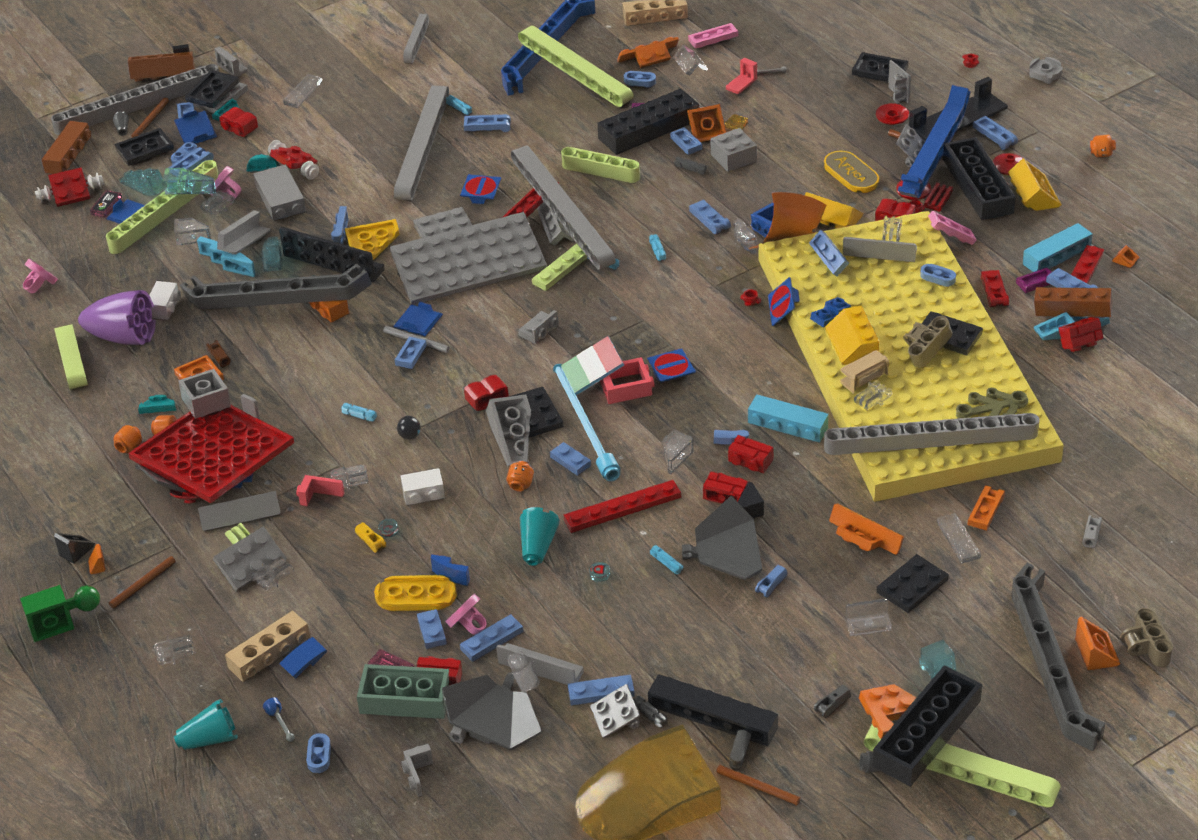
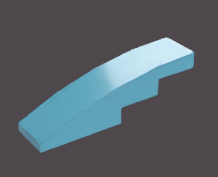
M201 236L198 238L199 253L210 256L211 262L222 264L223 270L250 277L256 276L253 261L240 252L232 254L218 250L217 241Z
M1064 312L1034 326V330L1042 340L1061 339L1059 327L1088 317H1070L1067 312ZM1097 317L1100 319L1101 327L1110 323L1109 317Z

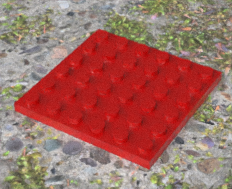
M231 405V407L198 418H194L189 411L129 452V458L205 501L212 503L294 444V437Z

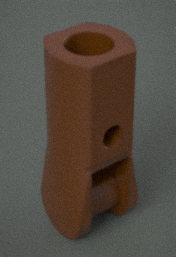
M215 340L210 345L209 343L206 344L207 351L220 367L223 368L230 364L231 359L223 350L218 340Z

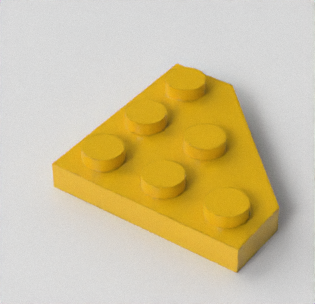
M396 219L344 228L348 246L371 252L373 260L400 235Z

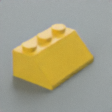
M1024 158L1008 172L1011 177L1010 181L1017 188L1016 192L1022 197L1021 202L1025 207H1031L1035 211L1057 208L1062 205L1045 174Z
M808 192L805 193L806 196L817 199L827 205L820 220V223L829 226L831 223L835 225L834 228L856 225L864 214L851 206Z
M862 306L843 309L825 326V330L842 365L850 364L875 350L879 351L878 337Z

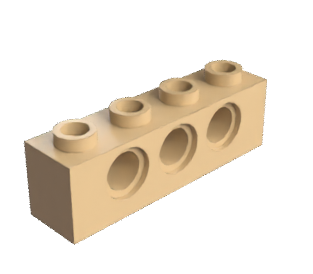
M638 0L622 3L626 26L688 18L686 0Z
M294 611L289 612L226 653L228 669L244 682L310 638L308 624Z

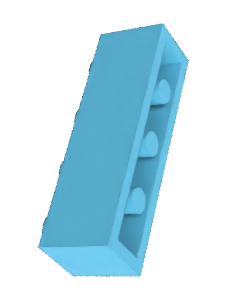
M1079 223L1068 227L1025 249L1023 265L1032 272L1044 268L1050 269L1083 252L1086 245L1091 246L1093 233Z
M756 394L748 408V423L819 443L828 429L829 414Z

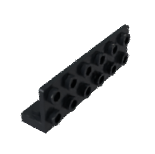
M986 77L975 82L974 96L969 98L965 115L956 132L973 125L974 121L984 116L991 117L1008 108L1007 104L991 94V78ZM924 106L910 111L909 126L926 141L942 111L927 117V108Z
M285 227L279 229L283 255L340 273H344L355 264H358L361 267V271L365 270L368 273L371 282H375L385 270L384 264L373 261L371 252Z

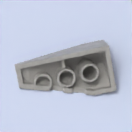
M527 395L490 399L486 413L507 467L519 461L527 462L531 417Z

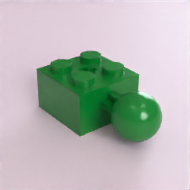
M57 585L20 598L34 643L73 630L74 625L69 610L78 608L81 611L89 612L96 609L100 603L98 590L92 586H82L76 590L73 598L66 600L61 586Z

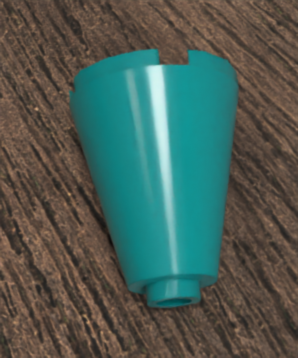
M530 507L524 509L520 515L522 556L528 565L536 566L543 562L559 527L560 519L551 510L547 513L543 512V508Z
M221 699L216 700L176 730L177 735L174 736V739L179 748L182 747L184 750L233 741L238 738L237 734L233 736L232 731L236 728L227 707H221L220 704L223 703Z

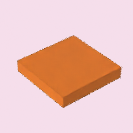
M208 355L174 369L175 375L179 380L211 369H215L219 377L224 380L222 372Z

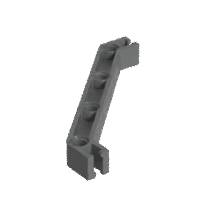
M355 264L339 275L203 284L194 275L190 278L194 285L193 289L187 288L188 284L186 282L182 283L180 287L185 297L198 309H218L348 300L357 296L372 285L368 273L365 270L361 271V267Z
M1026 563L1013 579L1011 597L1064 737L1093 751L1097 746V740L1101 741L1103 738L1105 722L1086 714L1083 710L1038 594L1044 585L1045 570L1039 569L1038 574L1031 579V571L1034 569V566Z

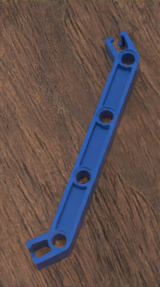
M565 0L539 30L558 41L579 17L595 14V0ZM524 45L501 69L502 85L508 96L514 94L512 90L514 86H517L519 93H523L522 79L542 59L541 56Z
M952 85L948 102L907 175L902 174L901 176L903 184L902 187H898V192L901 195L920 198L943 156L944 143L951 141L965 115L971 93L968 88Z

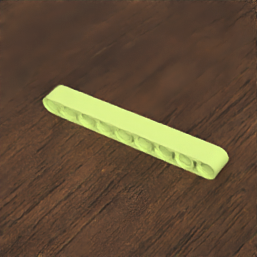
M530 26L518 33V39L524 46L615 106L621 107L633 99V92L630 88L535 26Z
M213 160L204 161L108 232L106 240L109 252L112 254L123 252L208 188L219 177L216 162Z
M872 724L863 741L865 747L871 751L881 740L878 736V728H874ZM945 744L926 768L1042 807H1052L1061 787L1060 783L1052 777L949 744Z

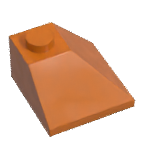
M720 104L687 111L692 134L700 142L710 141L711 138L726 133Z

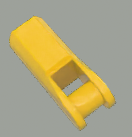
M362 522L356 526L355 533L374 553L378 552L380 547H386L383 537L375 533L367 524Z

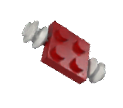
M274 140L269 144L268 153L270 156L283 165L286 164L289 169L301 168V175L309 180L314 179L318 175V160L313 158L311 154L302 151L300 147L291 146V148H286V145L279 140Z
M82 167L48 175L51 188L49 189L45 185L44 189L40 190L37 187L38 190L35 191L37 201L41 200V203H43V199H47L50 202L52 194V196L54 195L57 207L90 199L87 187H90L93 191L97 186L102 189L101 185H104L102 175L98 176V173H96L95 177L89 174L87 182Z

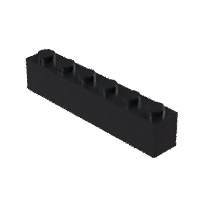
M658 674L648 691V702L658 710L735 736L739 730H745L751 733L750 741L767 747L778 729V714L771 710H765L750 703H744L729 696H723L711 690H705L671 677Z

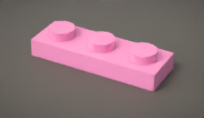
M732 23L688 35V41L695 49L702 48L706 45L737 37L738 30Z
M934 211L928 215L932 222V227L936 230H942L950 237H957L962 243L967 242L973 245L977 239L971 229Z

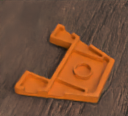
M895 684L860 691L859 700L867 715L872 717V725L879 730L878 736L880 739L894 725L891 721L898 720L917 698Z

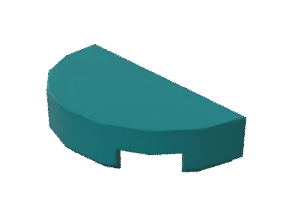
M233 98L212 114V119L220 121V116L233 107L239 108L237 101Z
M255 155L248 161L246 172L263 171L280 165L278 161L269 155Z
M166 395L148 397L149 400L143 404L141 402L138 407L139 414L177 411L174 400L167 398Z

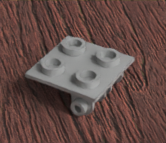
M890 60L888 88L894 92L893 100L897 104L902 100L909 103L911 75Z
M905 124L896 144L908 155L905 164L907 167H911L925 140L913 128Z
M627 684L590 705L603 738L625 725L632 729L639 727L640 720L638 717H640V714Z

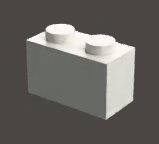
M156 281L149 295L154 305L151 308L152 318L169 320L171 313L175 310L177 301L181 298V292L178 290L177 283Z
M439 468L400 475L406 505L445 498Z

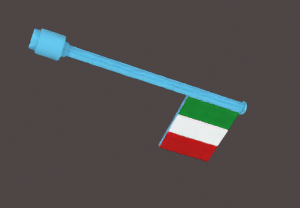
M609 336L564 364H556L553 367V371L562 383L599 456L596 460V465L602 477L607 481H615L620 476V467L614 455L605 452L577 397L579 393L624 366Z

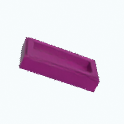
M1044 268L1016 278V284L1025 293L1036 290V287L1051 285L1046 282V279L1052 272L1048 268Z

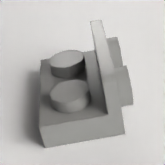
M220 46L214 49L217 65L226 72L237 77L247 72V68L239 63L238 59L228 51H225Z
M553 310L550 314L540 311L518 330V335L536 344L559 325L558 311Z

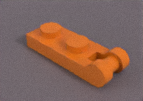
M985 485L968 519V525L987 531L1000 503L1004 499L1005 491L1001 489L997 491Z

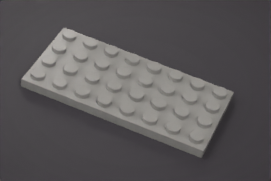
M524 212L390 246L391 255L412 305L542 271L547 267V263Z

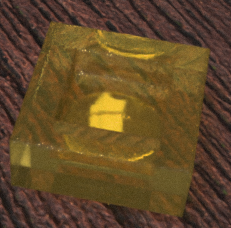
M733 114L725 122V127L731 130L743 129L748 124V118Z

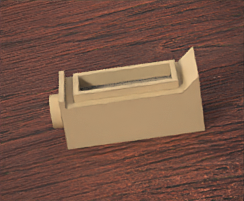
M875 350L842 367L841 372L847 377L841 379L840 383L854 394L856 388L883 374L887 375L889 360L885 355Z

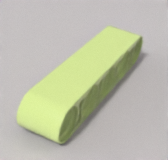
M566 147L561 151L562 167L564 169L629 183H635L640 180V166L636 160L573 147Z
M73 325L54 328L69 389L87 386L88 383Z

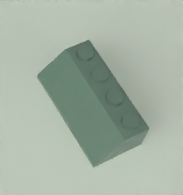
M365 664L357 693L359 713L444 719L446 706L442 687L449 686V669Z

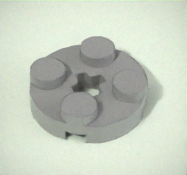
M1045 57V60L1036 58L1030 63L1029 76L1050 84L1062 75L1063 67H1061V62L1055 58Z

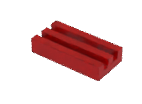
M936 183L924 202L925 208L941 212L953 192V187L949 186V188H946L944 184L941 187L940 183ZM943 192H945V194H944V196L942 197V199H941V201L939 202V204H938L937 206H935L936 203L939 201V199H940L941 195L943 194Z

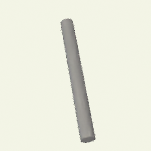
M385 326L383 330L384 333L405 340L409 337L426 340V347L448 353L450 347L389 326Z

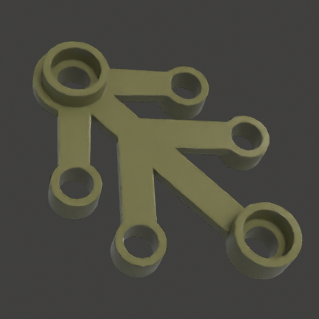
M988 388L986 397L977 392H971L968 395V402L970 404L976 405L980 402L986 405L972 408L968 404H960L956 407V417L958 419L971 418L973 415L990 411L989 416H997L1006 407L1010 408L1003 415L1015 414L1018 409L1027 406L1028 398L1022 391H1014L1012 394L998 391L996 388Z

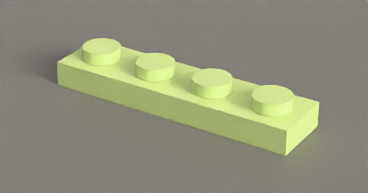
M575 244L533 277L532 284L547 291L586 260V254L578 244Z

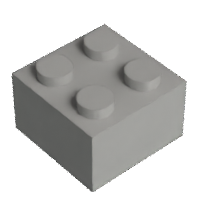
M741 128L711 138V155L729 172L757 162V145Z
M215 369L178 380L181 398L194 418L203 417L231 407L228 388Z

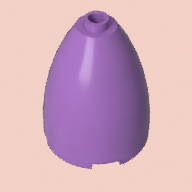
M143 290L117 293L89 305L79 315L78 323L84 330L98 338L119 344L143 345L146 342H150L155 331L156 320H152L151 310L154 305L149 294Z

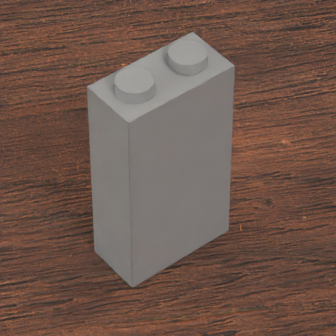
M286 164L253 173L255 186L273 221L306 212L304 197Z

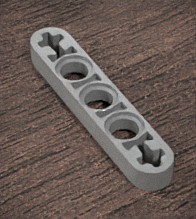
M419 14L404 50V63L413 64L429 25L428 14Z

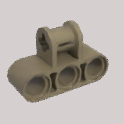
M945 316L934 318L928 326L915 322L913 329L903 336L905 342L910 345L908 352L915 367L926 366L951 338L953 332Z
M1149 608L1139 609L1136 614L1135 626L1125 629L1121 633L1120 638L1126 643L1127 651L1131 656L1148 654L1154 665L1166 667L1171 661L1173 644L1156 613Z

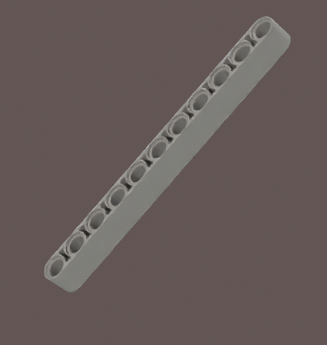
M208 64L54 114L51 117L54 133L60 135L69 121L88 123L91 126L113 119L114 114L117 112L128 114L159 104L164 97L171 100L186 95L210 70L219 72V68L216 64Z
M432 85L394 187V199L413 200L447 104L446 97H449L448 86Z
M526 145L512 150L511 158L513 163L538 195L542 197V200L593 265L599 270L615 264L616 260L613 251L530 147Z
M1033 413L832 428L824 433V451L830 455L1031 440L1038 436L1039 417Z

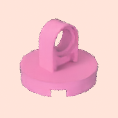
M227 166L218 175L219 177L216 181H213L207 192L214 196L220 191L230 199L237 198L241 193V188L230 178L234 170Z
M28 259L25 263L32 270L23 283V288L29 293H35L45 280L53 285L58 280L31 259Z
M475 593L447 619L446 623L450 628L459 621L474 635L485 629L487 625L486 619L474 607L480 600ZM472 620H476L480 624V628H476L472 624Z

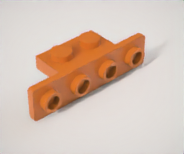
M668 37L660 42L654 41L649 45H639L635 49H625L619 53L617 60L618 62H623L636 58L640 68L670 60L671 57L668 49L676 47L679 38Z
M838 503L834 504L829 521L838 526L836 534L841 536L844 541L853 542L864 551H871L881 547L895 555L899 554L904 539L902 535Z

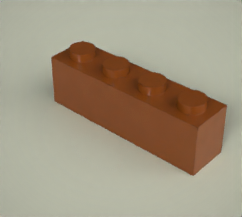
M193 51L128 58L130 79H134V81H142L144 78L156 80L163 76L168 78L195 69Z
M69 121L42 158L45 173L55 174L69 169L74 159L77 158V155L91 138L88 123Z
M1036 287L1034 298L1036 316H1058L1067 312L1070 317H1111L1113 305L1111 288Z

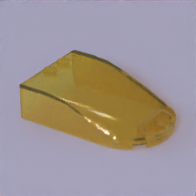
M683 724L641 741L590 777L578 791L575 803L576 816L582 829L596 840H645L721 811V788Z

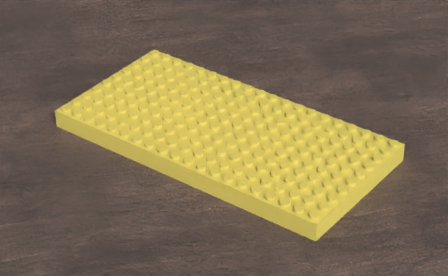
M929 211L824 231L842 254L844 237L915 243L917 245L915 262L843 255L849 264L838 277L832 274L809 244L817 233L759 244V262L772 289L775 290L788 277H791L792 287L799 292L800 302H794L795 308L786 315V319L839 428L958 419L956 417V407L958 405L968 404L972 408L986 405L980 402L976 405L970 404L968 402V395L971 392H977L986 397L988 388H996L998 391L1012 394L1014 391L1024 392L1028 398V404L1026 407L1018 409L1015 414L1033 413L1039 417L1038 436L1031 440L853 453L852 456L874 502L1062 462L1064 447L1062 441L940 230L938 231L932 227V222L928 217ZM925 264H934L953 270L956 273V282L952 286L944 287L926 281L920 276L921 267ZM837 297L844 299L851 307H863L878 337L879 352L889 360L887 375L883 374L856 388L854 394L840 383L841 379L847 377L841 372V368L846 365L841 364L825 327H821L810 319L812 312L823 309L826 301ZM930 311L983 328L982 335L967 356L941 348L926 366L920 368L913 365L908 352L910 345L905 342L903 336L913 329L915 322L922 324ZM1010 407L1003 408L999 415L1007 413ZM991 411L973 415L971 418L989 416Z

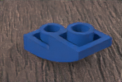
M834 298L826 301L823 309L812 312L810 319L824 328L843 309L851 308V305L842 298Z
M431 555L432 571L435 574L449 578V581L456 584L468 586L470 581L468 566L452 564L451 557Z
M312 637L294 649L279 664L296 679L310 664L314 666L327 650Z

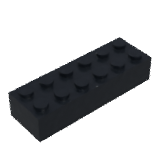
M681 88L598 122V139L614 154L618 155L689 125L690 121L687 111L699 108V103Z
M977 137L944 143L943 161L980 219L987 220L1014 214L1016 196Z
M944 665L874 747L872 766L911 787L981 702L982 684Z

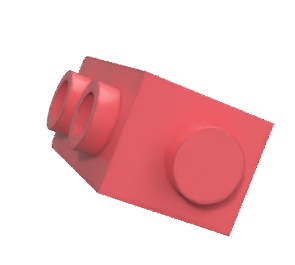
M747 58L740 60V75L726 85V90L740 94L757 80V62Z
M305 475L301 485H298L296 490L300 505L308 506L313 493L343 497V481Z

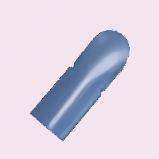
M714 430V444L731 445L737 435L748 438L749 432L746 430Z
M777 565L765 578L757 583L755 592H761L766 598L769 597L773 590L787 576L786 568Z

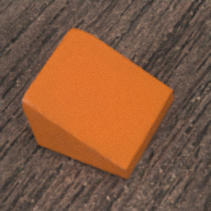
M1126 245L1117 253L1112 261L1131 268L1139 259V256Z
M96 544L88 561L90 574L105 572L106 570L104 556L99 544Z

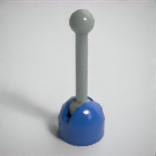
M276 697L269 698L264 702L263 709L269 716H276L286 733V740L292 742L295 736L289 732L280 716L282 710L280 701Z

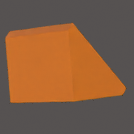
M1082 616L1078 618L1075 640L1087 670L1120 665L1108 632Z

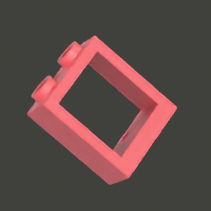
M642 357L622 361L624 363L623 367L600 380L608 404L651 396L652 387H655L653 376H649L648 364H644ZM641 374L643 379L616 386L612 383V379Z

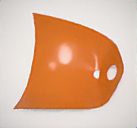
M772 193L774 203L773 220L763 243L815 233L812 230L817 229L827 205L802 194ZM759 245L753 246V247H751V248H749V249L757 248V247H759Z

